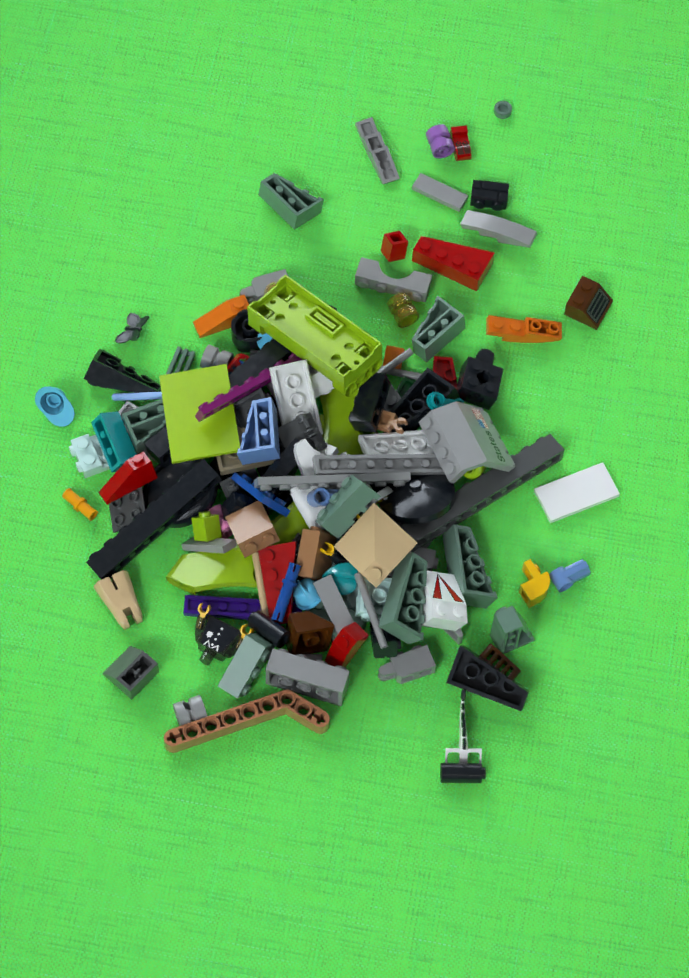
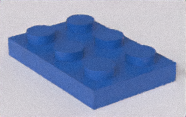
M235 472L232 475L231 479L257 500L287 517L290 510L285 507L286 502L278 497L274 498L276 495L270 491H260V488H254L253 479L243 473L241 476Z

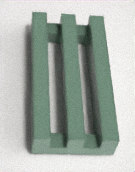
M178 346L166 374L173 372L180 354L182 356L175 373L180 372L186 356L189 358L183 371H188L194 360L195 351L189 352L188 349L183 350Z

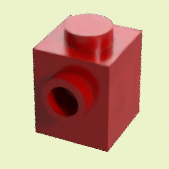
M401 231L384 234L381 252L388 262L405 259L408 240Z

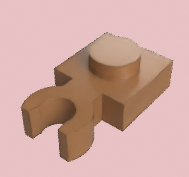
M383 410L377 430L390 433L392 429H395L397 433L403 434L404 430L399 426L402 424L408 425V422L405 418H398L396 413Z

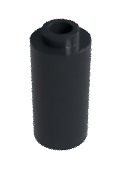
M260 610L252 612L248 617V627L254 628L255 632L276 647L282 648L288 642L291 635L290 631Z
M481 763L440 764L441 783H481L482 779L486 778V768L482 767Z

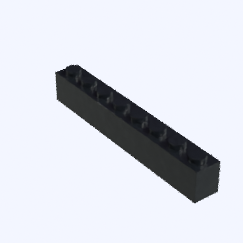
M204 459L201 462H196L192 466V470L187 474L181 475L176 484L165 489L159 499L153 500L143 513H138L128 526H123L113 539L107 540L103 548L89 556V560L86 563L101 580L106 577L111 579L113 574L125 567L222 481L220 476Z

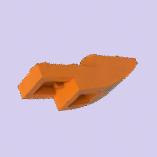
M488 315L486 318V335L502 337V341L518 343L559 341L562 339V322L526 317L525 320Z

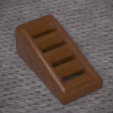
M491 643L480 655V657L492 665L498 659L499 662L495 666L498 669L503 664L506 665L502 672L506 674L511 669L512 672L509 677L513 680L521 672L516 665ZM490 654L493 655L490 660L486 659Z

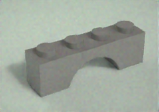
M363 257L360 259L355 274V285L361 288L374 289L380 293L386 292L396 297H405L416 302H426L432 280V275L413 271L409 276L402 279L390 278L381 271L379 261Z

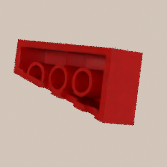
M421 236L413 249L412 261L477 291L493 265L495 253Z

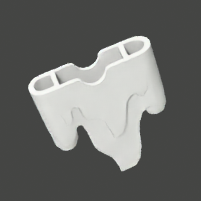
M302 439L294 445V456L301 476L314 475L313 456L325 454L315 450L306 439ZM344 452V453H342V454H340V455H350V454H347L346 452ZM335 485V486H329L330 488H328V489H339V488H337V485ZM310 486V489L307 490L291 487L290 495L309 529L311 526L323 530L324 528L315 520L318 513L323 508H326V506L312 507L307 502L308 493L317 489L318 486ZM316 493V500L321 502L320 494Z

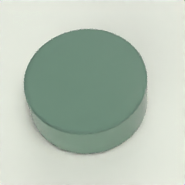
M499 101L495 104L494 114L496 117L506 119L511 115L512 106L509 102Z

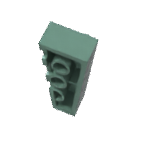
M453 524L442 535L448 574L455 576L467 606L487 608L498 597L496 592L492 591L490 576H487L485 573L484 560L478 555L477 551L479 548L471 527Z
M413 552L407 554L395 567L378 626L407 644L421 641L424 633L421 632V627L425 615H422V609L426 599L423 591L424 586H426L428 561Z

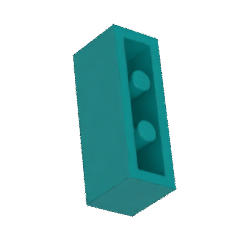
M119 411L100 413L91 422L111 472H117L126 460L137 455Z

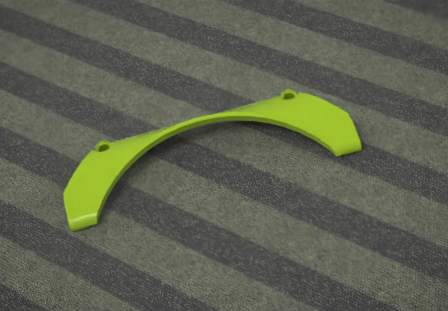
M335 388L330 393L319 396L324 413V441L337 447L339 451L337 455L344 452L350 455H364L358 442V436L378 434L377 431H355L349 422V414L353 410L354 398L358 394L359 389L348 397ZM294 501L287 507L290 510L287 517L280 514L271 521L280 541L272 545L292 542L297 533L302 536V530L309 529ZM238 544L226 553L196 552L181 555L166 576V580L170 584L193 595L199 591L221 587L240 586L257 588L252 554L244 558Z

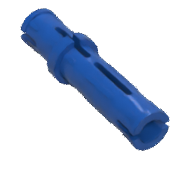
M289 562L285 579H282L283 585L271 619L277 620L278 613H280L279 622H283L293 589L297 586L296 580L300 568L302 567L296 564L293 572L295 564Z

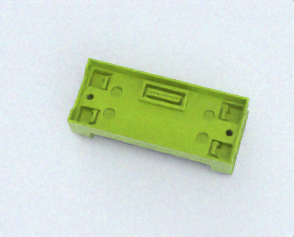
M286 274L258 301H253L247 306L249 326L262 335L267 333L302 360L307 359V363L331 380L333 387L346 397L352 395L383 364L381 342Z

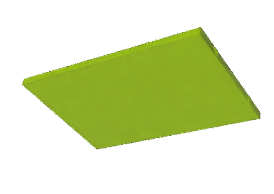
M227 364L160 375L159 379L172 464L237 453L238 448L240 449V442L233 404L201 422H198L195 417L201 404L204 402L210 403L214 401L213 399L221 393L225 395L231 389Z

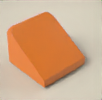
M387 345L383 366L403 353L405 349ZM400 363V364H399L398 366H396L395 368H396V369H401L402 363Z

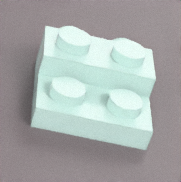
M89 434L70 440V453L72 457L76 456L78 461L75 462L79 473L82 472L85 478L110 470L96 435L89 436Z
M363 576L378 620H380L392 578H385L376 588ZM358 591L355 616L361 617V621L369 622V615L361 593Z

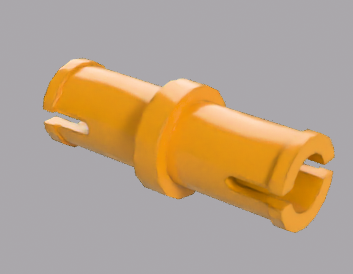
M68 488L63 493L62 497L73 506V509L81 512L88 520L92 521L97 516L98 511L92 508L84 497H80L72 491L71 488Z

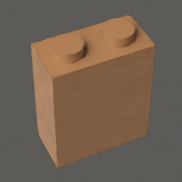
M259 500L225 517L244 558L280 541Z
M311 526L310 529L302 530L297 564L302 567L298 577L309 578L313 581L322 579V575L332 567V560L328 555L320 552V548L327 551L328 545L325 542L334 545L337 539L335 536L330 535V532L314 526Z

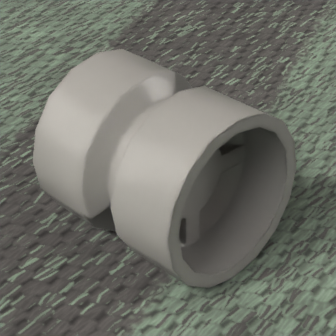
M208 345L202 355L200 367L205 368L223 364L228 366L234 358V354L225 350L220 352L219 348Z
M200 695L189 698L188 702L183 700L173 704L179 726L207 717Z

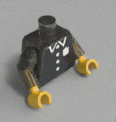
M203 603L198 606L200 614L197 616L195 624V641L198 643V649L203 652L199 660L205 665H210L213 658L224 661L226 658L233 657L245 635L253 633L254 628H251L249 633H247L246 627L248 624L242 625L239 630L211 615L207 617L206 614L211 611V606L208 605L207 611H203Z

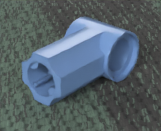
M317 488L312 490L307 495V502L312 507L327 506L331 496L337 493L339 489ZM316 493L320 494L321 502L316 500Z
M581 559L565 568L561 566L554 569L549 576L558 592H563L569 589L575 582L589 576L591 572L587 562Z

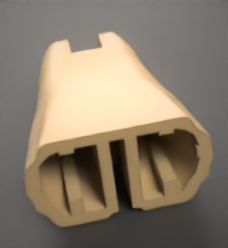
M127 570L113 574L112 582L109 577H106L94 585L93 588L124 630L130 628L127 619L129 615H132L136 624L143 622L142 611Z

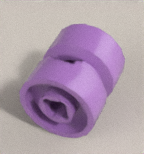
M443 124L435 125L426 132L430 149L435 158L448 157L455 151L448 127Z

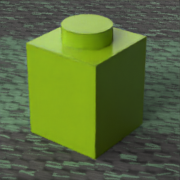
M203 511L199 512V516L191 518L194 541L208 542L222 537L219 514Z

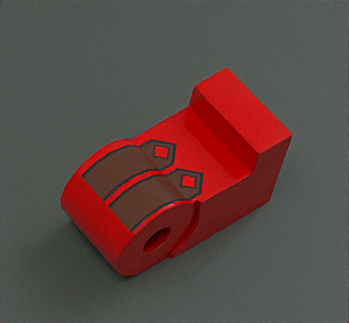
M467 125L451 127L450 138L455 146V160H471Z

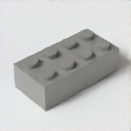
M272 649L265 670L267 685L291 690L294 693L342 707L349 685L350 673L345 667L338 665L334 667L322 660L314 661L302 654H290L285 649Z

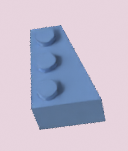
M271 397L252 400L246 421L247 426L242 434L240 449L238 448L237 451L242 465L280 459L276 406Z

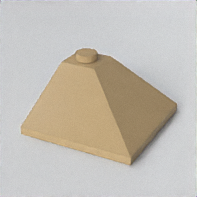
M373 503L334 547L377 588L415 547L417 542Z

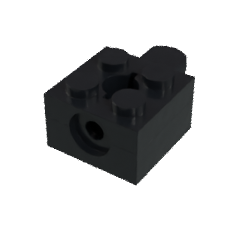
M481 349L476 358L468 356L461 367L456 388L460 399L490 410L497 400L503 368L493 365L494 353L492 351Z

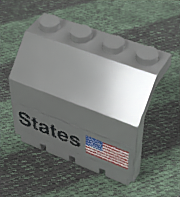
M456 401L431 410L419 421L448 481L451 483H455L467 471L481 466L507 472L516 467L497 429L492 425L493 422L489 414L483 408Z

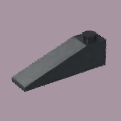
M99 349L94 356L84 377L90 385L135 393L161 392L160 384L146 375H138L135 368L132 366L125 367L120 363L121 359L102 349Z

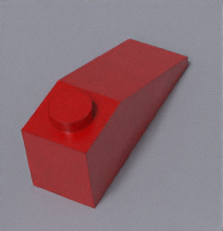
M143 451L126 460L99 491L100 496L107 505L158 478L152 462Z
M356 622L343 627L332 642L325 662L334 667L337 665L346 667L369 635Z

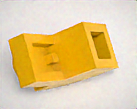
M531 559L525 561L522 568L529 581L521 584L519 594L528 608L540 603L546 597L550 585L548 571L541 574L540 568L537 564H533Z

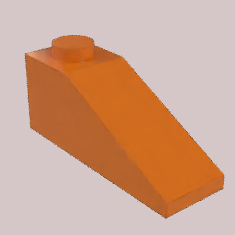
M245 295L229 299L193 321L199 338L231 328L233 318L240 311L247 309L249 305Z

